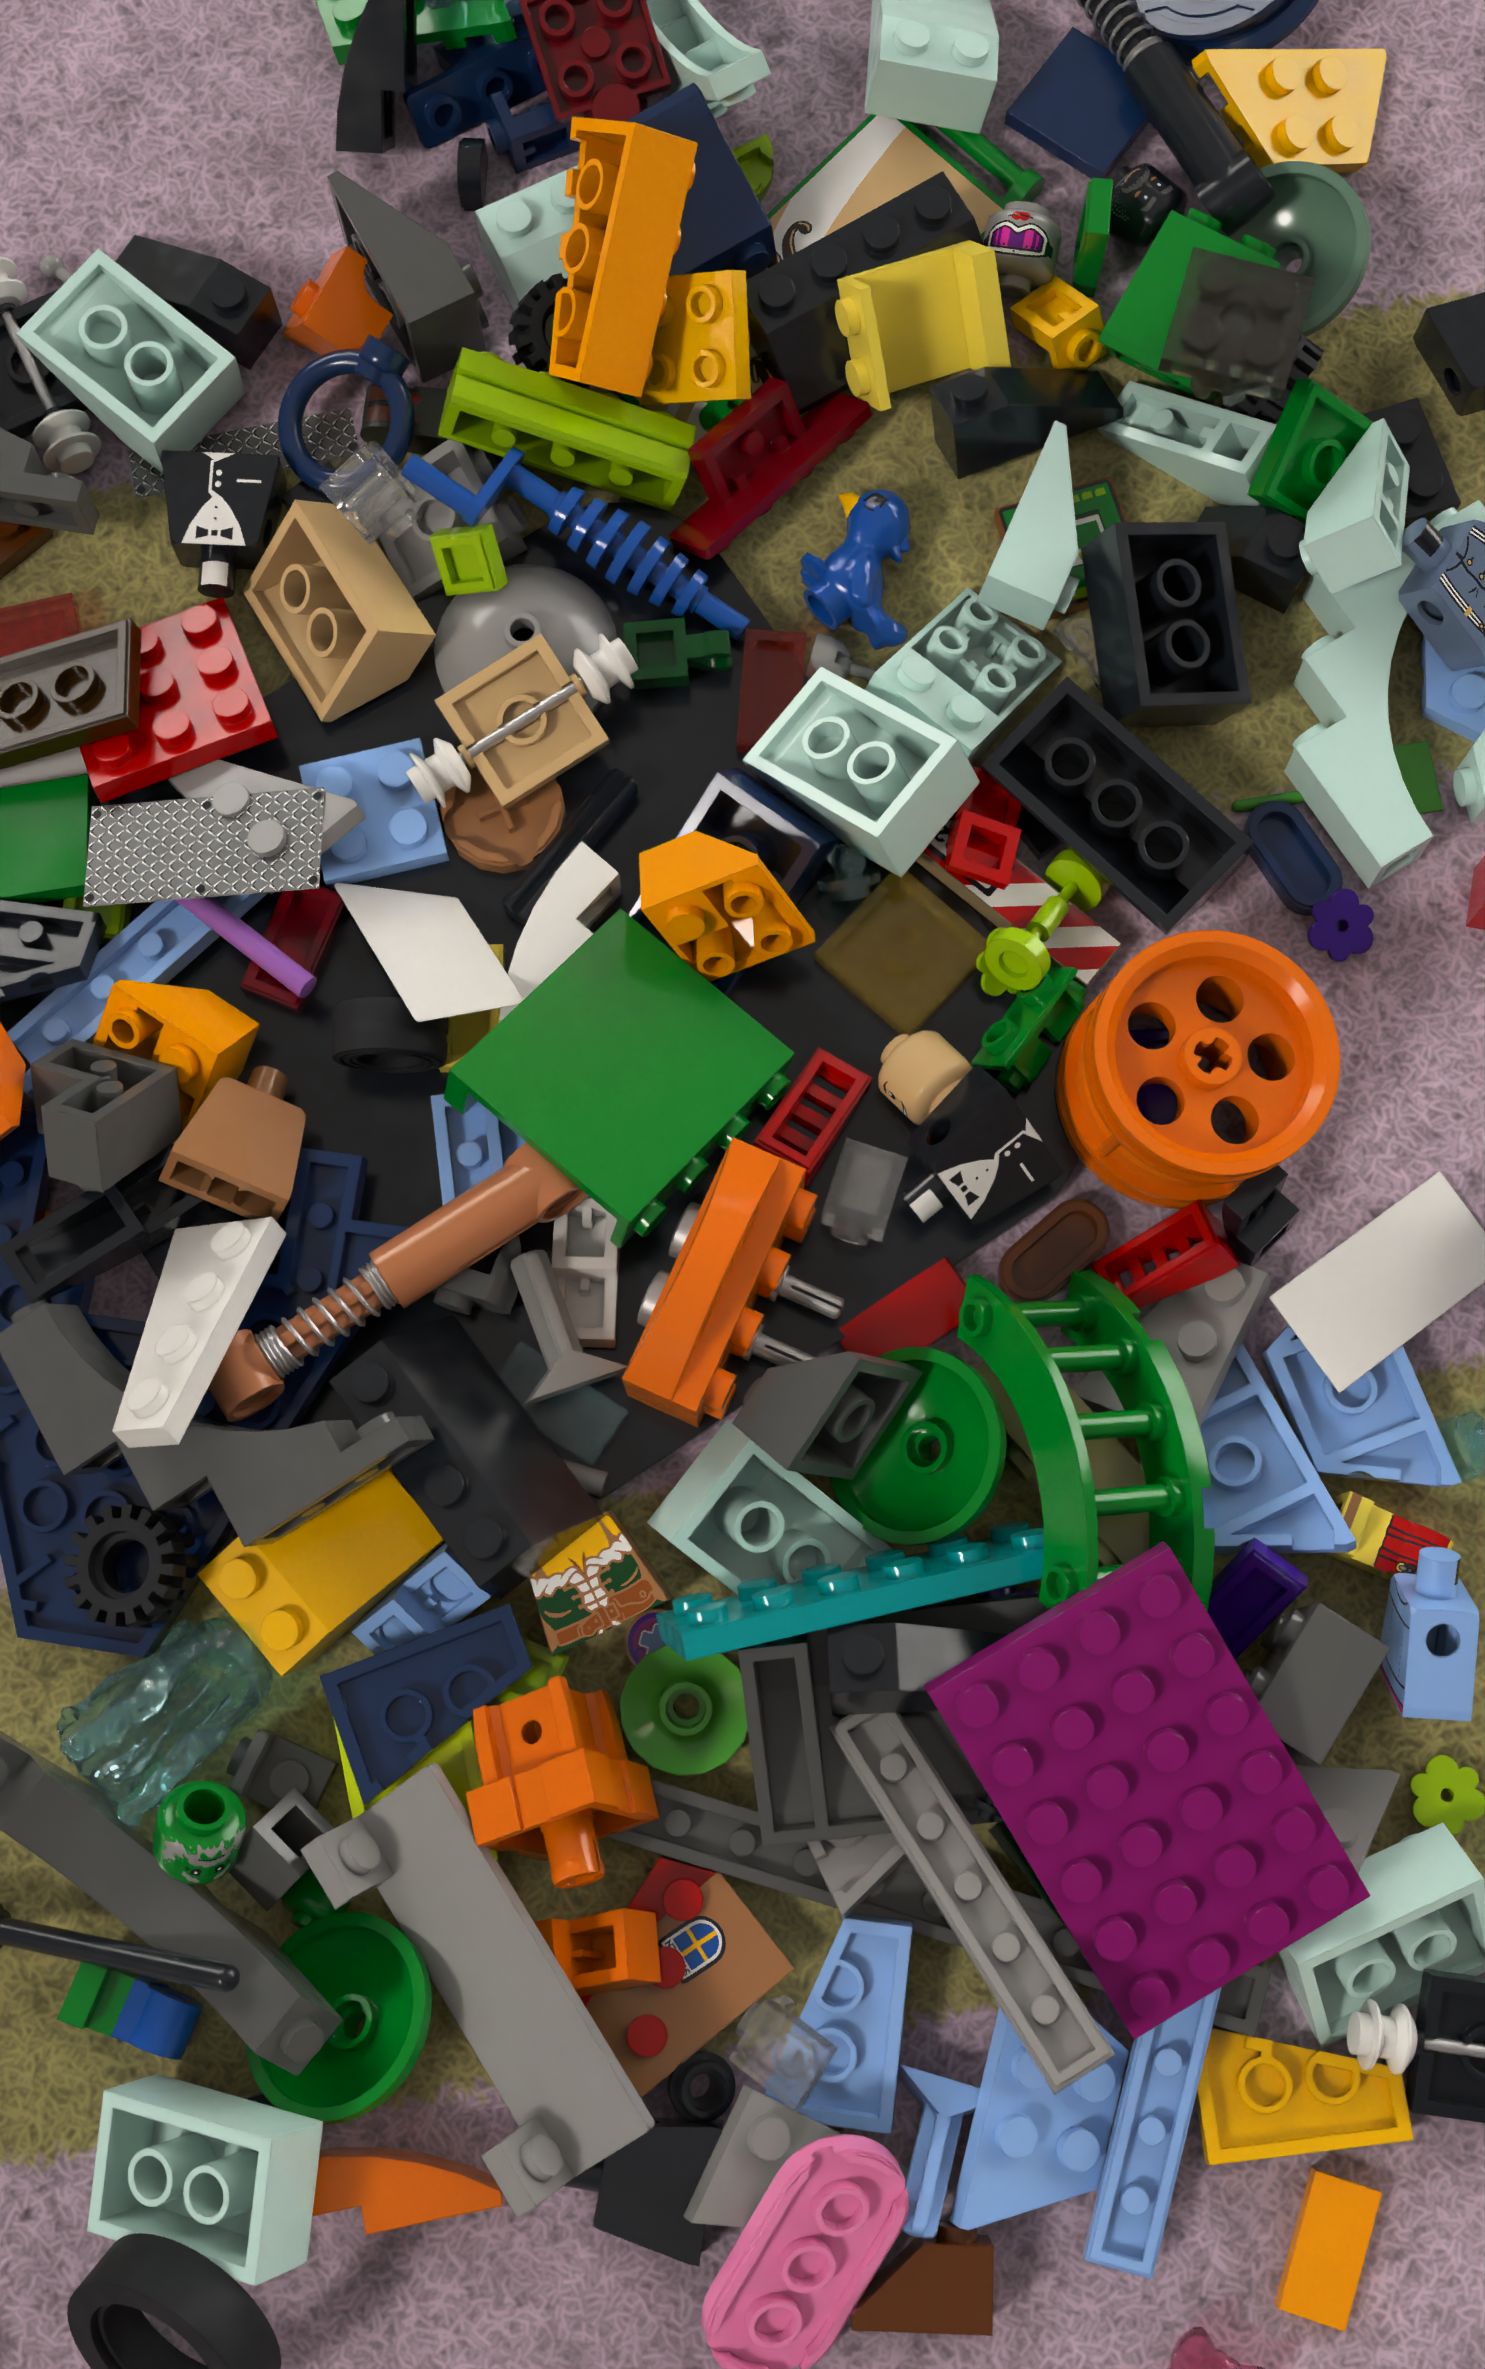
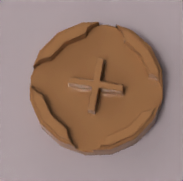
M465 764L471 774L470 792L466 793L454 786L445 792L446 807L440 806L448 840L460 857L481 870L504 874L528 869L564 826L566 810L562 790L556 778L503 810L476 767L470 769L468 764Z

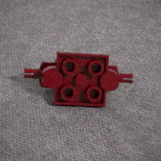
M519 0L521 12L557 126L571 122L572 116L626 121L647 109L648 101L646 97L671 89V81L646 0Z

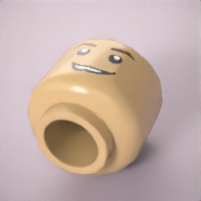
M923 1030L910 1036L908 1034H901L895 1037L881 1054L880 1060L883 1065L878 1076V1086L880 1091L913 1123L920 1125L972 1069V1066L936 1031Z

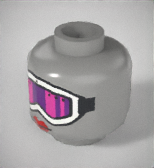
M1026 201L1009 202L1005 205L1004 210H999L992 214L986 224L983 244L995 250L1000 292L1002 296L1007 298L1023 299L1030 294V291L1048 284L1055 273L1062 232L1057 223L1050 218L1051 213L1049 210L1036 203Z

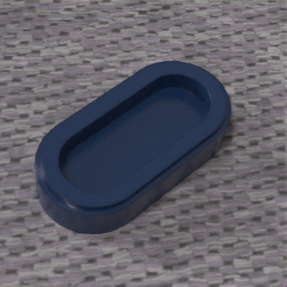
M1268 801L1260 804L1250 813L1243 827V832L1254 841L1249 855L1282 903L1289 910L1299 915L1312 916V907L1316 902L1328 901L1334 891L1342 889L1343 879L1337 863L1301 812L1293 805L1283 801Z

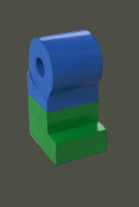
M81 1962L57 2020L80 2029L87 2027L161 2057L181 2060L204 2005L200 2001L171 1989L168 1984L152 1977Z

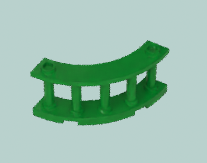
M1093 1270L1072 1271L1066 1300L1015 1303L998 1287L979 1274L968 1275L964 1301L959 1311L957 1337L969 1345L988 1364L1000 1380L1021 1420L1036 1468L1044 1527V1557L1039 1602L1048 1609H1051L1124 1565L1098 1567L1097 1517L1149 1512V1549L1163 1541L1171 1548L1206 1611H1208L1213 1581L1214 1528L1204 1529L1201 1488L1211 1487L1210 1472L1204 1441L1194 1407L1183 1379L1162 1340L1151 1341L1137 1320L1141 1311L1115 1285ZM1061 1327L1060 1332L1075 1341L1078 1346L1047 1347L1035 1328ZM1102 1371L1115 1390L1124 1410L1077 1414L1061 1373ZM1135 1437L1146 1485L1094 1489L1085 1441Z

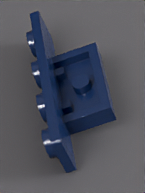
M511 0L505 4L517 39L495 43L493 34L467 37L468 44L466 48L446 50L443 42L433 46L438 63L444 72L405 91L403 94L404 102L419 141L425 148L430 149L493 117L490 94L501 91L508 107L511 108L546 90L521 12L519 0Z

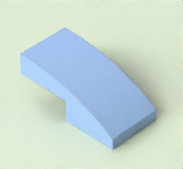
M445 1543L383 1597L355 1625L352 1633L376 1655L458 1623L492 1595L477 1587Z

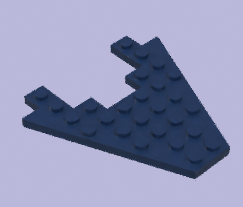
M21 1111L20 1125L0 1140V1246L42 1220L45 1216L52 1177L48 1175L44 1134L38 1133L35 1112ZM300 1148L277 1275L266 1273L238 1330L249 1329L255 1335L259 1334L260 1331H264V1328H268L269 1325L275 1328L281 1326V1317L290 1320L298 1315L296 1312L297 1307L302 1308L303 1311L313 1305L312 1297L320 1301L328 1295V1287L335 1291L344 1285L343 1277L351 1281L359 1276L358 1269L366 1266V1263L371 1261L368 1253L409 1228L358 1220L369 1160L360 1155ZM0 1255V1332L13 1324L11 1316L31 1302ZM95 1277L45 1299L49 1304L77 1305L96 1336L114 1358L131 1373L146 1322L88 1314ZM357 1324L350 1328V1336L348 1337L342 1334L335 1337L334 1346H328L327 1344L319 1348V1356L309 1354L304 1357L303 1366L294 1369V1372L290 1371L289 1375L285 1374V1378H283L285 1389L282 1394L259 1412L239 1421H227L207 1389L195 1414L224 1424L250 1429L282 1430L298 1427L361 1326ZM0 1354V1554L17 1638L152 1658L181 1611L168 1609L172 1619L163 1624L151 1623L152 1628L137 1629L107 1626L105 1623L94 1622L87 1618L86 1614L89 1610L77 1609L71 1599L81 1593V1591L67 1589L64 1578L76 1575V1567L64 1566L65 1555H78L80 1547L70 1543V1540L75 1532L89 1534L90 1531L82 1523L90 1515L103 1517L101 1509L110 1505L122 1507V1504H130L151 1508L124 1456L97 1474L63 1475ZM211 1490L186 1508L161 1510L167 1512L168 1517L180 1520L185 1526L179 1532L191 1534L196 1544L185 1549L186 1554L198 1556L199 1568H186L185 1575L187 1578L197 1579L194 1590L201 1581L197 1574L216 1557L234 1528L214 1490ZM131 1541L125 1544L115 1562L114 1574L116 1583L121 1590L130 1593L142 1586L149 1570L148 1551L139 1541ZM181 1589L179 1595L188 1601L194 1591Z

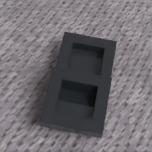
M1279 1165L1256 1177L1244 1180L1223 1201L1222 1220L1227 1238L1237 1259L1251 1267L1293 1226L1300 1211L1281 1193L1288 1173Z

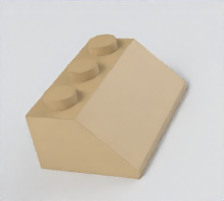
M295 499L242 590L321 722H332L407 681L436 636L354 506Z

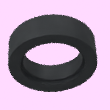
M137 2233L118 2239L74 2291L68 2303L67 2317L71 2334L80 2353L91 2369H281V2353L275 2333L266 2316L252 2297L238 2282L210 2259L190 2247L166 2237ZM143 2312L162 2321L183 2337L200 2355L206 2365L187 2356L167 2341L152 2326Z

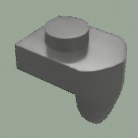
M519 1235L503 1245L490 1275L467 1268L431 1291L436 1293L433 1302L449 1310L466 1315L471 1314L473 1306L499 1314H510L519 1291L510 1267L511 1260L522 1254Z

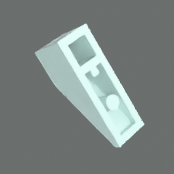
M1129 380L1117 398L1124 408V418L1098 427L1101 435L1215 502L1230 507H1266L1248 496L1247 493L1277 424Z
M1384 418L1370 425L1307 512L1304 539L1299 542L1301 558L1312 576L1320 575L1330 594L1401 566L1410 466Z
M1056 420L976 600L981 604L1041 630H1044L1053 610L1065 614L1080 579L1069 575L1078 555V542L1067 427Z

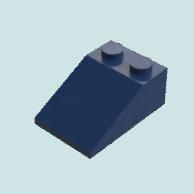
M740 768L718 771L676 837L698 831L757 854L794 905L798 903L840 840L836 835ZM640 895L629 916L677 955L642 912ZM747 968L710 983L727 996Z

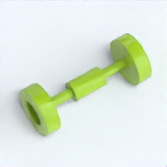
M1071 849L1060 852L1045 872V881L1060 892L1058 896L1047 898L1028 923L1026 930L1015 927L1004 928L993 937L985 949V962L990 972L1008 987L1017 990H1030L1035 988L1050 969L1051 960L1048 950L1042 942H1046L1068 914L1069 907L1067 903L1069 900L1082 911H1088L1099 904L1109 889V883Z

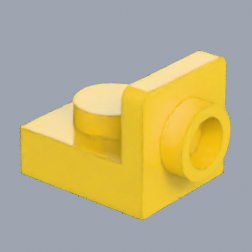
M1054 276L1048 284L1040 286L1009 308L1013 326L1049 352L1053 369L1085 370L1107 354L1097 341L1104 328L1100 306L1057 276Z

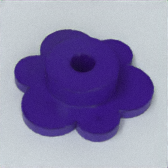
M1347 888L1338 889L1330 895L1328 901H1318L1313 905L1311 913L1315 922L1308 929L1307 939L1314 949L1320 951L1327 950L1328 956L1333 961H1344L1349 957L1350 953L1362 954L1371 948L1373 933L1368 925L1372 923L1374 913L1370 906L1365 904L1359 905L1358 896L1354 891ZM1338 922L1340 923V929H1339V930L1337 929V923H1338Z

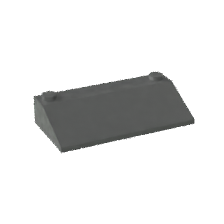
M1040 1593L925 1605L843 1625L906 1623L1010 1634L1050 1609L1039 1602ZM827 1628L738 1649L762 1846L892 1833L829 1731L831 1725L848 1715H832ZM899 1712L969 1824L991 1823L977 1815L980 1808L975 1806L973 1802L976 1797L985 1799L987 1792L940 1712ZM996 1816L993 1822H1002L1004 1820Z

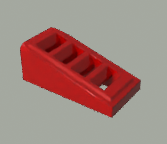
M818 1047L755 1139L753 1146L805 1168L804 1189L806 1190L872 1084L873 1077ZM820 1077L845 1091L847 1094L842 1100L814 1084L816 1078ZM805 1098L833 1115L828 1119L803 1105L802 1101ZM792 1120L816 1134L818 1138L816 1141L789 1127V1122Z
M1198 1199L1100 1258L1090 1266L1094 1272L1115 1285L1137 1308H1141L1220 1277L1238 1267L1240 1263L1220 1222L1202 1201ZM1179 1251L1180 1255L1171 1260L1169 1254ZM1154 1261L1157 1269L1148 1274L1144 1264ZM1130 1270L1135 1282L1125 1288L1119 1274Z

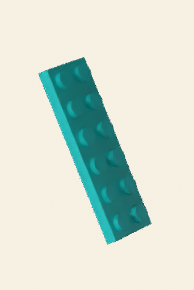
M1028 1521L1007 1522L991 1527V1537L967 1542L966 1535H954L941 1542L928 1544V1552L905 1557L904 1550L902 1549L875 1552L865 1556L866 1566L842 1571L840 1564H824L801 1571V1581L778 1586L776 1578L752 1580L737 1586L738 1595L714 1601L712 1593H696L679 1597L672 1601L674 1610L656 1614L660 1639L682 1658L689 1661L1041 1579L1044 1557V1528H1029Z

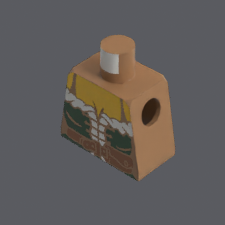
M613 1510L604 1512L605 1517L530 1576L547 1642L553 1657L673 1598L667 1585Z

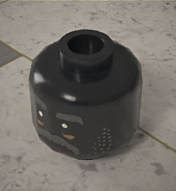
M1148 163L1140 164L1132 169L1129 166H1124L1111 178L1113 179L1109 235L1139 257H1145L1171 210L1184 215L1187 207V194L1185 191Z

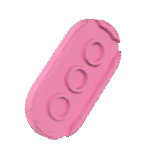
M834 2135L816 2140L802 2147L781 2166L712 2282L703 2302L701 2320L706 2342L722 2369H793L798 2365L800 2369H807L823 2358L832 2347L849 2319L851 2311L858 2304L901 2232L908 2216L909 2198L905 2187V2178L896 2158L885 2146L875 2140L859 2135Z

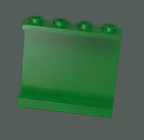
M620 908L449 1070L444 1100L462 1115L477 1102L494 1114L617 1219L610 1241L620 1249L635 1233L645 1238L655 1229L669 1209L664 1203L678 1189L686 1195L701 1181L710 1168V1164L706 1160L718 1147L726 1152L733 1137L740 1140L751 1125L747 1118L759 1105L768 1111L779 1101L791 1084V1081L785 1075L795 1052Z

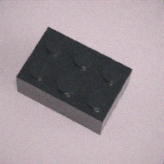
M1115 522L1081 548L1103 708L1125 728L1215 725L1252 703L1225 522Z

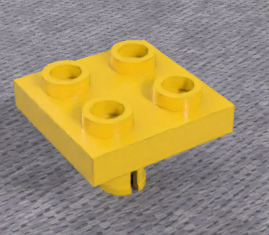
M724 270L669 276L666 286V308L658 321L652 348L653 366L648 379L645 381L642 398L639 397L640 405L751 399L749 358L751 338L748 330L746 271Z

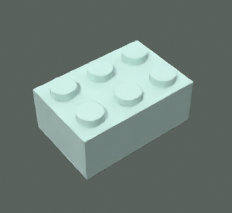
M161 2074L151 2075L106 2089L103 2092L87 2231L116 2241L126 2235L137 2233L166 2237L184 2244L207 2257L233 2279L253 2286L305 2265L308 2258L323 2121Z

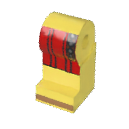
M1348 1491L1335 1496L1334 1503L1356 1539L1357 1548L1348 1553L1323 1554L1388 1580V1578L1391 1579L1397 1573L1417 1574L1420 1549L1424 1547H1442L1451 1550L1454 1543L1446 1536L1432 1529L1401 1518L1375 1506L1374 1501Z

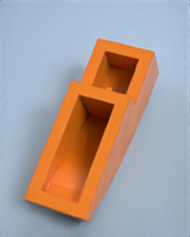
M621 1908L572 1920L549 1918L534 1922L579 1997L661 1982L655 1912Z
M338 2147L320 2150L312 2216L361 2206L365 2234L368 2235L500 2207L504 2205L506 2198L492 2175L463 2163L427 2153L384 2147Z

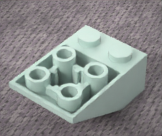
M968 587L873 674L865 690L957 739L970 764L975 766L1063 661L1001 612L977 602L976 600L979 595Z

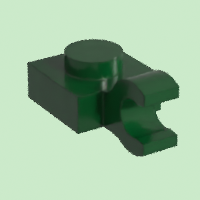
M685 618L623 623L624 644L638 667V670L630 675L635 687L633 689L629 688V690L690 685L689 668H698L707 672H723L733 669L732 648L729 631L714 630L687 635Z

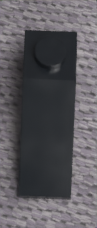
M134 235L115 261L235 356L238 364L249 370L283 325L271 288L222 259Z
M983 367L930 387L935 441L958 480L1043 448L1055 420L1066 425L1067 437L1070 438L1124 418V408L1099 371Z
M906 1623L851 1624L827 1628L832 1715L938 1711L924 1685L1008 1634Z

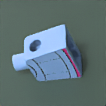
M1424 1547L1420 1549L1417 1574L1397 1573L1391 1577L1380 1640L1390 1649L1380 1664L1379 1670L1402 1717L1471 1722L1480 1622L1479 1610L1462 1581L1458 1579L1461 1561L1460 1554L1447 1548Z

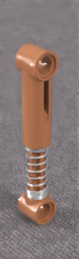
M528 1143L523 1144L507 1158L503 1168L368 1253L371 1261L366 1263V1266L358 1269L359 1276L350 1281L348 1278L343 1277V1286L335 1291L328 1287V1295L320 1301L312 1297V1306L304 1311L302 1308L297 1307L296 1312L298 1315L290 1320L281 1317L282 1325L277 1328L269 1325L268 1328H264V1331H260L259 1334L255 1335L249 1329L238 1330L208 1390L227 1421H239L259 1412L282 1394L285 1389L283 1380L285 1374L289 1375L290 1371L294 1372V1369L303 1366L304 1357L307 1355L319 1356V1348L324 1344L334 1346V1338L340 1334L347 1337L350 1336V1328L355 1324L364 1327L366 1323L365 1318L373 1314L380 1317V1308L383 1306L391 1310V1306L395 1307L396 1303H398L405 1309L535 1224L553 1221L572 1211L589 1195Z

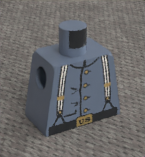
M1426 518L1418 519L1404 530L1402 551L1416 565L1399 589V601L1451 671L1485 666V523L1474 519L1446 526L1438 531Z

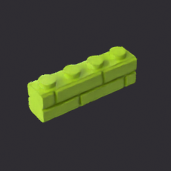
M463 347L448 386L437 436L467 444L501 457H505L509 450L515 446L525 453L522 464L671 512L689 474L691 459L687 450L694 443L696 426L677 420L668 412L650 411L621 401L609 392H594L562 381L559 377L549 375V372H535L503 361L494 353L476 352Z

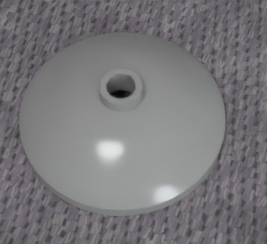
M539 564L506 566L504 568L509 583L499 591L456 595L446 608L437 629L434 647L435 665L444 693L450 691L526 643L527 641H517L512 637L521 628H527L534 632L530 639L541 633L568 676L573 673L577 676L573 668L574 650L578 648L587 655L599 650L598 635L600 633L609 642L615 640L617 634L612 617L606 605L593 589L572 574ZM588 692L587 696L583 698L592 713L602 704L601 701L593 699Z

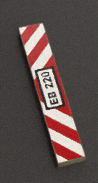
M950 818L916 859V862L995 926L1015 927L1026 930L1028 923L1047 898L1058 896L1060 892L1016 857L1009 885L1005 890L945 870ZM1069 900L1067 903L1069 907L1068 914L1050 938L1042 943L1050 955V967H1075L1078 972L1072 980L1086 989L1117 953L1123 943Z

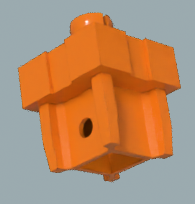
M558 1675L548 1679V1685L500 1705H483L473 1709L475 1747L483 1786L466 1792L477 1847H489L491 1850L500 1852L508 1850L528 1858L542 1861L549 1860L554 1887H560V1889L576 1888L594 1883L605 1875L598 1839L624 1832L660 1818L648 1766L628 1761L620 1723L608 1691L601 1689L592 1693H581L569 1689L566 1677Z

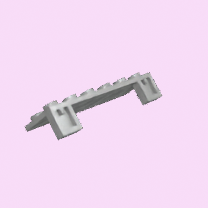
M432 1763L422 1768L358 1817L316 1837L300 1849L335 1910L377 1887L401 1929L413 1941L421 1953L429 1976L519 2125V2128L481 2155L517 2218L539 2206L577 2175L628 2145L654 2127L653 2117L489 1847L476 1846L471 1818L437 1763Z

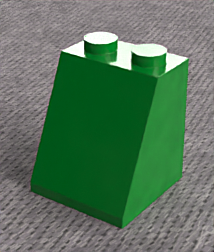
M1194 208L1189 209L1186 217L1171 210L1097 341L1108 355L1204 403L1214 405L1220 392L1206 389L1199 385L1187 372L1182 358L1183 337L1191 311L1198 298L1214 286L1228 282H1239L1259 287L1270 296L1282 273L1281 263L1273 260L1276 250L1270 245L1245 234L1241 242L1238 243L1218 233L1222 226L1221 222Z

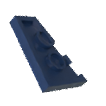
M510 1603L319 1676L364 1805L371 1803L473 1718V1709L491 1704L534 1668Z

